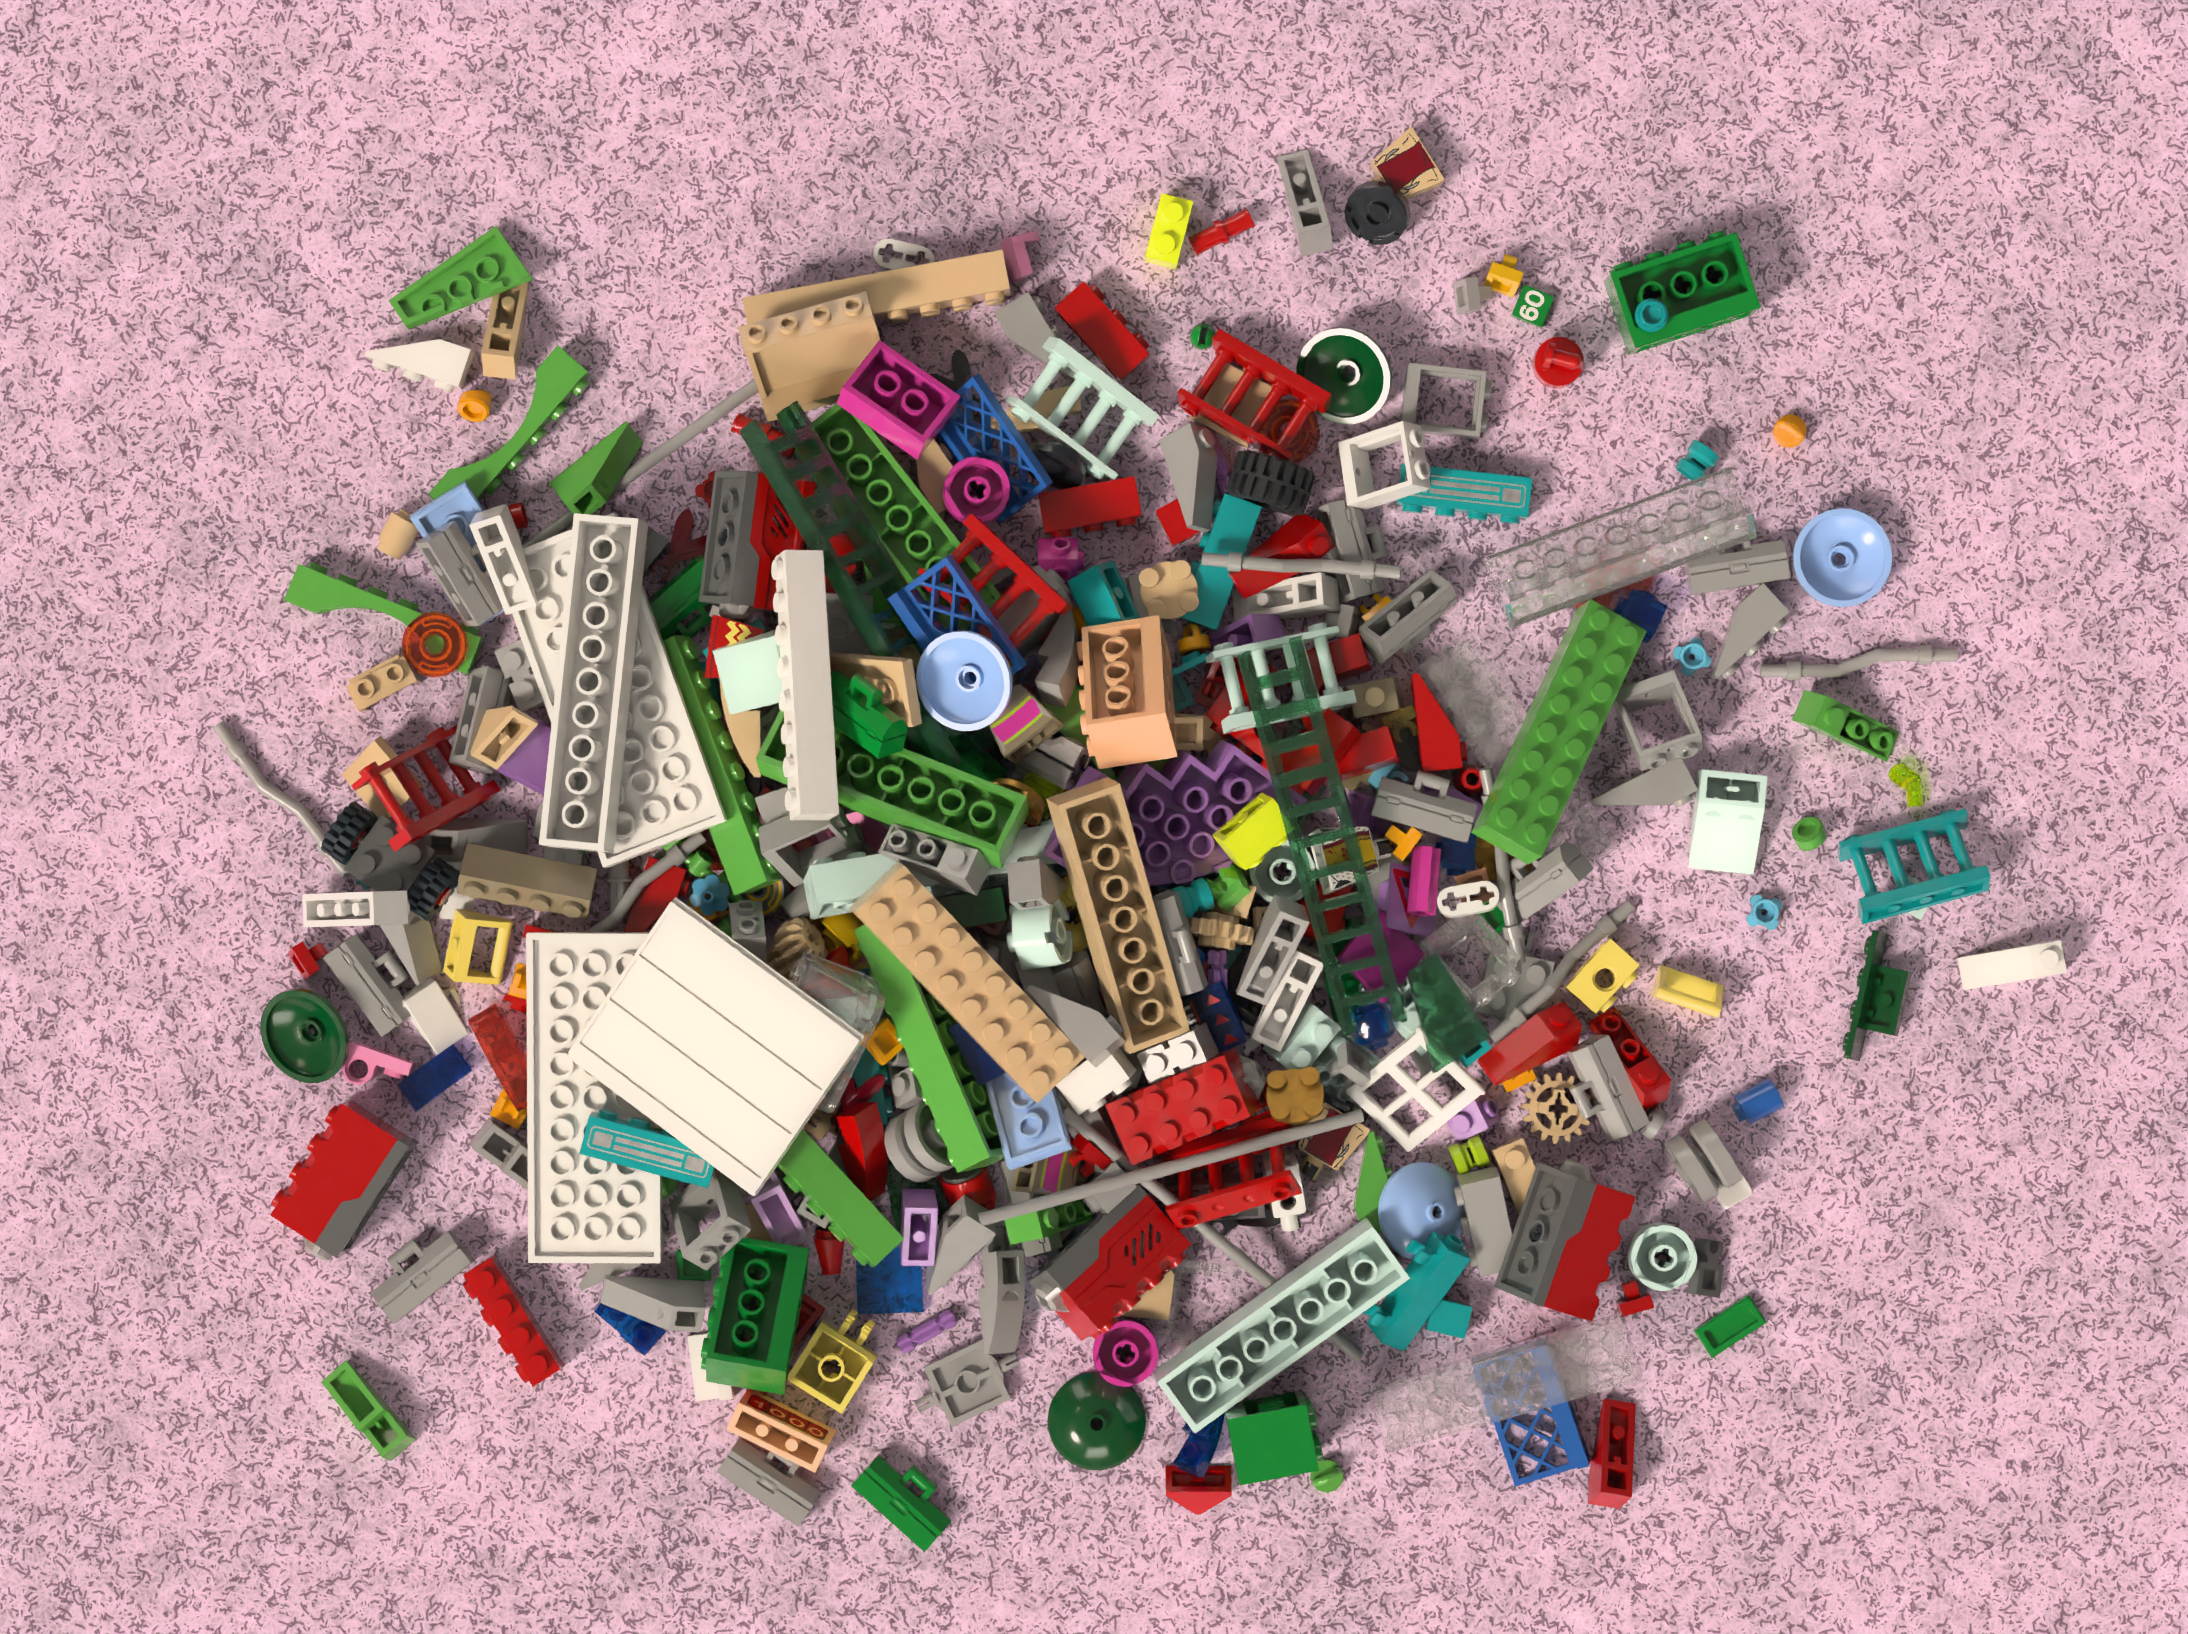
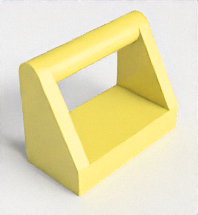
M455 909L443 972L455 982L500 985L513 921L475 911ZM477 926L499 928L490 973L469 969Z
M1660 965L1650 996L1718 1018L1722 1009L1724 986Z

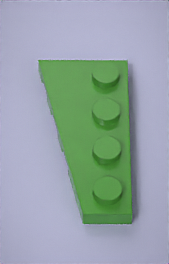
M495 226L394 296L389 302L405 326L410 330L529 282L533 278L500 230Z

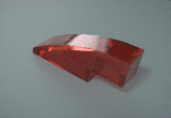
M495 1003L467 1021L515 1109L519 1112L527 1107V1054L522 1044L516 1038L506 1015Z

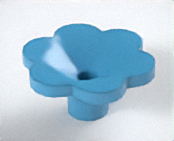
M710 874L705 879L699 878L693 882L692 888L694 893L690 897V902L694 907L700 908L704 915L710 916L715 911H724L728 907L727 897L731 892L730 887L727 883L721 882L717 875ZM707 893L710 894V899L706 897Z

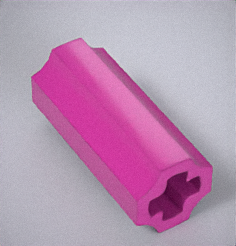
M1432 846L1412 848L1407 905L1408 914L1424 917L1436 915L1441 849Z

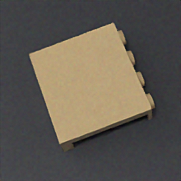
M866 291L738 327L744 354L747 356L768 422L837 403L843 385L880 340Z

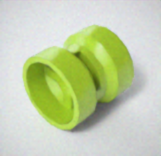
M1478 1134L1469 1137L1467 1142L1463 1144L1454 1143L1447 1146L1458 1175L1468 1173L1471 1168L1476 1166L1482 1168L1490 1165L1486 1150ZM1467 1148H1469V1150H1470V1153H1471L1472 1158H1473V1160H1474L1473 1162H1472V1160H1471V1158H1470V1155H1469V1153H1468V1151H1467Z

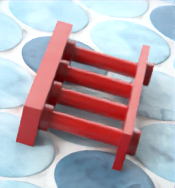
M1219 328L1212 338V346L1216 357L1192 394L1183 388L1179 389L1177 395L1178 403L1181 404L1180 408L1191 416L1196 417L1200 415L1267 455L1293 463V453L1287 450L1311 412L1317 410L1325 414L1331 404V393ZM1234 361L1243 367L1244 373L1219 410L1203 400L1226 364ZM1261 377L1271 383L1272 389L1250 424L1246 426L1231 416L1254 380H1259ZM1290 394L1299 399L1300 406L1275 443L1259 432L1282 396Z
M971 513L964 520L963 524L969 529L965 533L967 537L952 552V556L958 565L976 546L981 547L983 543L993 552L989 556L991 560L970 581L976 591L979 592L1001 568L1004 570L1008 566L1017 574L1013 578L1015 582L989 609L995 619L998 620L1024 591L1029 592L1032 588L1041 597L1037 601L1039 605L1008 637L1015 648L1026 639L1048 614L1052 615L1056 611L1064 616L1072 605L980 518ZM946 566L941 569L940 583H943L951 574ZM921 567L917 572L922 575L927 569ZM923 586L926 590H928L931 593L932 588ZM939 590V593L952 605V594ZM960 596L959 610L972 614V611L966 607L970 602L968 598ZM979 624V631L991 640L989 628ZM1003 653V654L1005 655L1007 661H1008V662L1011 661V660L1008 658V656H1007L1005 653Z
M457 725L448 730H445L443 726L426 736L427 741L379 766L376 761L359 771L361 778L351 785L354 791L370 783L398 825L396 827L398 833L388 840L394 852L481 806L501 791L494 779L481 785L479 781H474L466 768L449 763L452 746L448 740L456 734ZM438 748L465 789L462 791L464 796L459 797L457 793L453 794L428 756V752ZM416 760L443 801L440 803L442 808L437 809L435 805H430L405 767V764ZM393 771L420 812L418 815L420 819L415 822L412 817L408 818L382 776Z
M1272 1117L1189 1141L1179 1147L1161 1153L1163 1163L1292 1128L1291 1124L1275 1121ZM1296 1140L1171 1174L1173 1178H1178L1180 1202L1167 1205L1166 1212L1176 1228L1180 1230L1193 1227L1200 1223L1302 1194V1189L1291 1170H1285L1283 1146L1296 1143ZM1270 1150L1272 1175L1254 1180L1252 1155ZM1239 1160L1241 1184L1223 1189L1221 1165ZM1208 1169L1210 1193L1192 1198L1191 1174Z

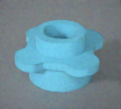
M1692 638L1689 644L1683 647L1677 646L1673 650V657L1679 660L1682 666L1681 672L1685 676H1692L1695 670L1701 667L1707 668L1711 664V657L1706 654L1705 649L1702 647L1703 642L1699 638ZM1690 654L1695 655L1694 660L1689 659Z
M1761 895L1752 896L1750 898L1751 911L1746 917L1747 923L1752 927L1762 925L1768 930L1777 928L1779 924L1777 918L1779 910L1782 908L1781 901L1777 898L1771 900L1763 899ZM1763 909L1767 910V914L1765 916L1761 914V911Z

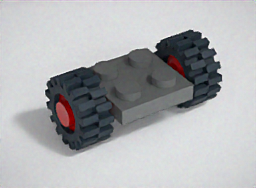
M355 801L349 803V806L343 809L342 814L339 813L336 817L335 823L331 824L330 831L325 834L324 837L326 838L322 841L321 850L342 865H346L345 871L375 891H407L410 910L426 921H430L431 918L433 919L437 912L439 913L442 910V906L446 905L450 895L454 893V888L458 885L460 871L439 857L433 860L437 852L420 840L394 852L388 840L398 833L396 830L398 825L383 815L377 819L375 814Z

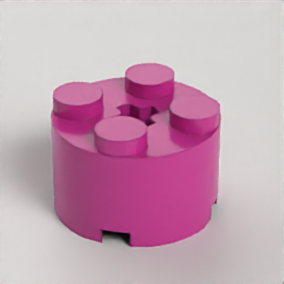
M969 457L955 464L948 473L942 490L943 504L948 514L963 526H965L963 524L964 520L971 513L980 518L986 525H989L1001 516L1008 503L1010 482L1006 472L996 462L985 458ZM972 485L976 489L981 487L984 490L981 494V499L969 495Z
M1131 1317L1116 1318L1118 1322L1111 1329L1094 1339L1093 1361L1096 1369L1106 1381L1117 1386L1129 1387L1144 1381L1153 1373L1158 1362L1159 1351L1156 1337L1145 1323ZM1125 1344H1129L1134 1355H1128L1126 1360L1121 1359L1117 1348H1123Z

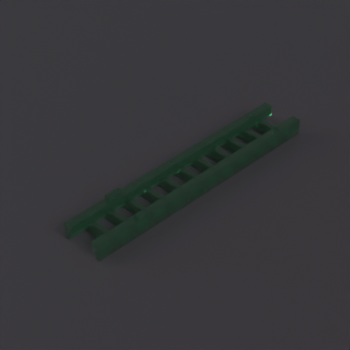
M793 402L776 414L786 435L769 441L757 419L752 420L739 431L809 549L823 551L825 576L873 656L899 657L897 652L913 644L921 657L923 650L888 600L889 597L908 584L799 402ZM795 447L794 453L798 459L802 458L804 463L787 470L778 454ZM812 475L821 491L804 498L795 482ZM829 503L838 520L821 527L812 511ZM846 532L856 549L839 557L829 539ZM863 560L873 579L857 586L846 567ZM880 588L890 608L874 615L863 595ZM896 616L908 636L891 644L880 623ZM917 668L914 669V671H915V680H916ZM917 690L922 724L916 727L936 761L953 768L960 765L962 760L948 738H955L965 732L979 755L997 744L989 725L973 731H960L949 727L942 729L939 722L924 707Z
M1303 635L1289 639L1296 664L1294 667L1258 676L1251 649L1238 652L1237 658L1344 1038L1357 1031L1350 1006L1358 1004L1359 1007L1378 1002L1380 998L1388 997L1394 1022H1405L1408 1020V1015ZM1300 680L1304 699L1267 708L1263 693L1264 689ZM1309 712L1313 731L1276 740L1271 722ZM1318 744L1322 763L1285 772L1280 754ZM1327 776L1332 796L1294 806L1289 786ZM1335 807L1340 828L1303 837L1298 816ZM1344 838L1349 856L1348 860L1312 869L1306 847ZM1353 870L1358 891L1321 901L1315 879ZM1361 901L1367 923L1333 932L1329 931L1324 911ZM1370 933L1375 955L1338 964L1333 946L1334 942ZM1379 965L1384 986L1347 995L1342 974Z

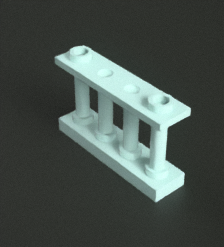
M1049 336L1042 346L1050 353L1048 357L1049 363L1023 400L1008 396L1005 402L1013 407L1010 412L1025 423L1028 420L1032 421L1060 444L1076 451L1081 460L1088 464L1087 471L1100 480L1103 477L1115 480L1118 474L1107 466L1135 425L1139 426L1142 423L1152 426L1159 415L1062 339ZM1067 366L1075 372L1073 376L1075 380L1049 418L1046 419L1036 412L1033 407L1061 368L1065 369ZM1092 385L1100 391L1098 395L1100 399L1073 438H1070L1058 426L1085 387L1090 388ZM1118 405L1125 411L1122 414L1124 419L1096 458L1082 446L1110 406Z
M1319 623L1307 627L1308 632L1236 647H1234L1233 642L1214 646V651L1205 657L1206 662H1221L1232 710L1229 711L1230 716L1221 721L1223 733L1226 734L1321 714L1327 708H1330L1332 711L1345 709L1355 704L1357 701L1354 689L1343 692L1342 687L1338 686L1327 641L1328 638H1332L1340 632L1339 627H1327V623ZM1313 641L1326 689L1323 691L1324 696L1312 698L1311 693H1307L1296 645ZM1283 648L1294 692L1292 702L1282 705L1280 700H1276L1265 651ZM1251 654L1263 703L1260 704L1261 709L1249 711V707L1244 704L1233 659Z

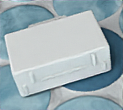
M430 978L403 994L404 999L402 1002L403 1006L411 1014L410 1020L424 1041H426V1046L430 1047L431 1052L439 1055L467 1036L468 1031L447 998L451 994L460 1007V1000L455 988L442 990L438 982Z

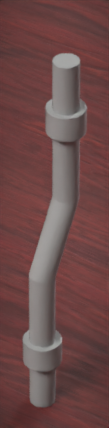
M1229 551V554L1202 553L1201 565L1227 567V571L1241 572V569L1280 573L1329 572L1360 575V579L1373 580V577L1400 579L1401 566L1375 564V560L1362 559L1361 562L1331 559H1272L1242 556L1243 552Z
M1917 645L1916 649L1877 648L1840 664H1801L1800 661H1786V664H1760L1759 673L1760 677H1785L1786 680H1800L1801 677H1842L1879 661L1916 662L1917 665H1931L1932 662H1957L1958 650L1932 649L1931 645Z
M224 721L214 726L213 730L227 748L225 751L233 762L237 761L257 790L262 795L295 814L317 843L316 849L321 856L328 858L341 877L347 875L348 872L344 870L346 865H342L321 850V844L326 838L324 837L326 833L306 806L269 784L247 754L249 752L248 748L242 740L238 741Z
M1492 767L1479 769L1484 793L1481 795L1483 807L1495 783ZM1494 846L1497 888L1505 925L1502 926L1504 939L1509 942L1513 964H1521L1526 962L1521 940L1524 933L1522 923L1517 920L1510 885L1508 853Z
M695 833L682 844L678 845L676 843L666 851L667 855L634 879L612 913L587 932H608L618 925L648 884L672 866L678 867L688 859V854L707 841L703 833Z
M1626 900L1609 916L1604 915L1595 923L1596 927L1565 954L1547 983L1518 1009L1516 1007L1511 1009L1505 1015L1506 1019L1487 1035L1488 1038L1496 1045L1513 1029H1517L1524 1024L1528 1016L1557 992L1577 960L1604 937L1609 938L1618 930L1617 926L1635 911L1633 905Z

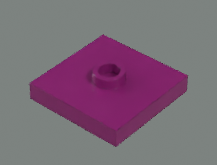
M1376 909L1336 958L1383 1003L1387 1002L1425 953L1404 932L1385 927L1386 914L1381 909Z

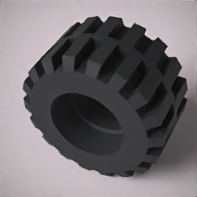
M1244 450L1237 452L1226 491L1231 496L1262 506V508L1282 514L1298 516L1304 515L1316 476L1307 468L1290 461L1256 451Z

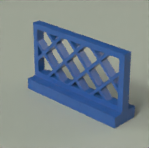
M978 373L955 391V393L961 396L958 404L964 407V415L957 406L954 414L937 435L947 447L956 463L969 457L985 458L994 462L993 458L1001 461V467L1006 472L1010 482V496L1003 513L995 520L999 524L1026 507L1027 503L1049 487L1053 481ZM972 387H975L981 396V403L972 400ZM973 410L981 412L982 424L973 421ZM991 416L995 417L998 421L1000 431L991 428ZM975 431L982 433V441ZM991 437L1000 440V451L992 449ZM1009 443L1013 444L1017 449L1018 458L1009 455ZM1010 464L1018 467L1019 479L1010 476ZM1028 471L1034 474L1040 483L1039 485L1028 482ZM1012 485L1019 488V496ZM981 487L979 489L974 488L981 499V494L984 490Z
M952 554L946 556L888 598L923 652L936 638L949 632L957 631L958 618L971 621L972 632L978 633L979 624L989 628L991 631V641L1008 656L1014 665L1010 668L1012 675L1027 665ZM945 566L953 576V586L940 583L941 569ZM923 585L932 588L931 602L925 601L916 588L917 586ZM939 590L952 594L951 608L939 604ZM960 596L969 599L972 604V614L959 610ZM938 612L951 616L950 630L942 626L938 620ZM970 671V680L976 682L975 673Z
M1550 1336L1473 1362L1515 1487L1571 1469H1580L1590 1465L1591 1458ZM1529 1351L1532 1352L1535 1366L1530 1375L1513 1366L1518 1355ZM1513 1357L1510 1364L1502 1361L1504 1359ZM1497 1363L1506 1368L1507 1370L1500 1384L1487 1379L1482 1366ZM1536 1370H1538L1541 1380L1533 1377ZM1510 1371L1528 1379L1520 1395L1503 1387ZM1531 1381L1545 1390L1546 1397L1541 1406L1523 1397ZM1489 1386L1497 1389L1494 1396H1492ZM1500 1391L1517 1400L1510 1416L1496 1408L1495 1400ZM1547 1401L1549 1402L1551 1411L1544 1408ZM1520 1402L1538 1410L1531 1426L1513 1418ZM1541 1413L1555 1420L1557 1427L1552 1437L1534 1429ZM1500 1417L1507 1420L1504 1428L1502 1426ZM1510 1422L1528 1431L1520 1447L1509 1442L1506 1438L1505 1432ZM1558 1432L1562 1443L1555 1439ZM1531 1433L1549 1442L1542 1457L1523 1449ZM1554 1444L1564 1449L1569 1462L1556 1466L1546 1461L1545 1457L1551 1445ZM1510 1448L1517 1451L1515 1458H1513ZM1520 1454L1538 1462L1533 1473L1522 1477L1519 1476L1516 1467ZM1542 1464L1548 1467V1469L1539 1471Z

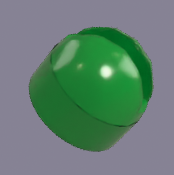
M1197 324L1190 332L1191 344L1198 350L1211 348L1212 338L1216 334L1215 330L1209 324ZM1201 328L1208 329L1205 344H1199Z

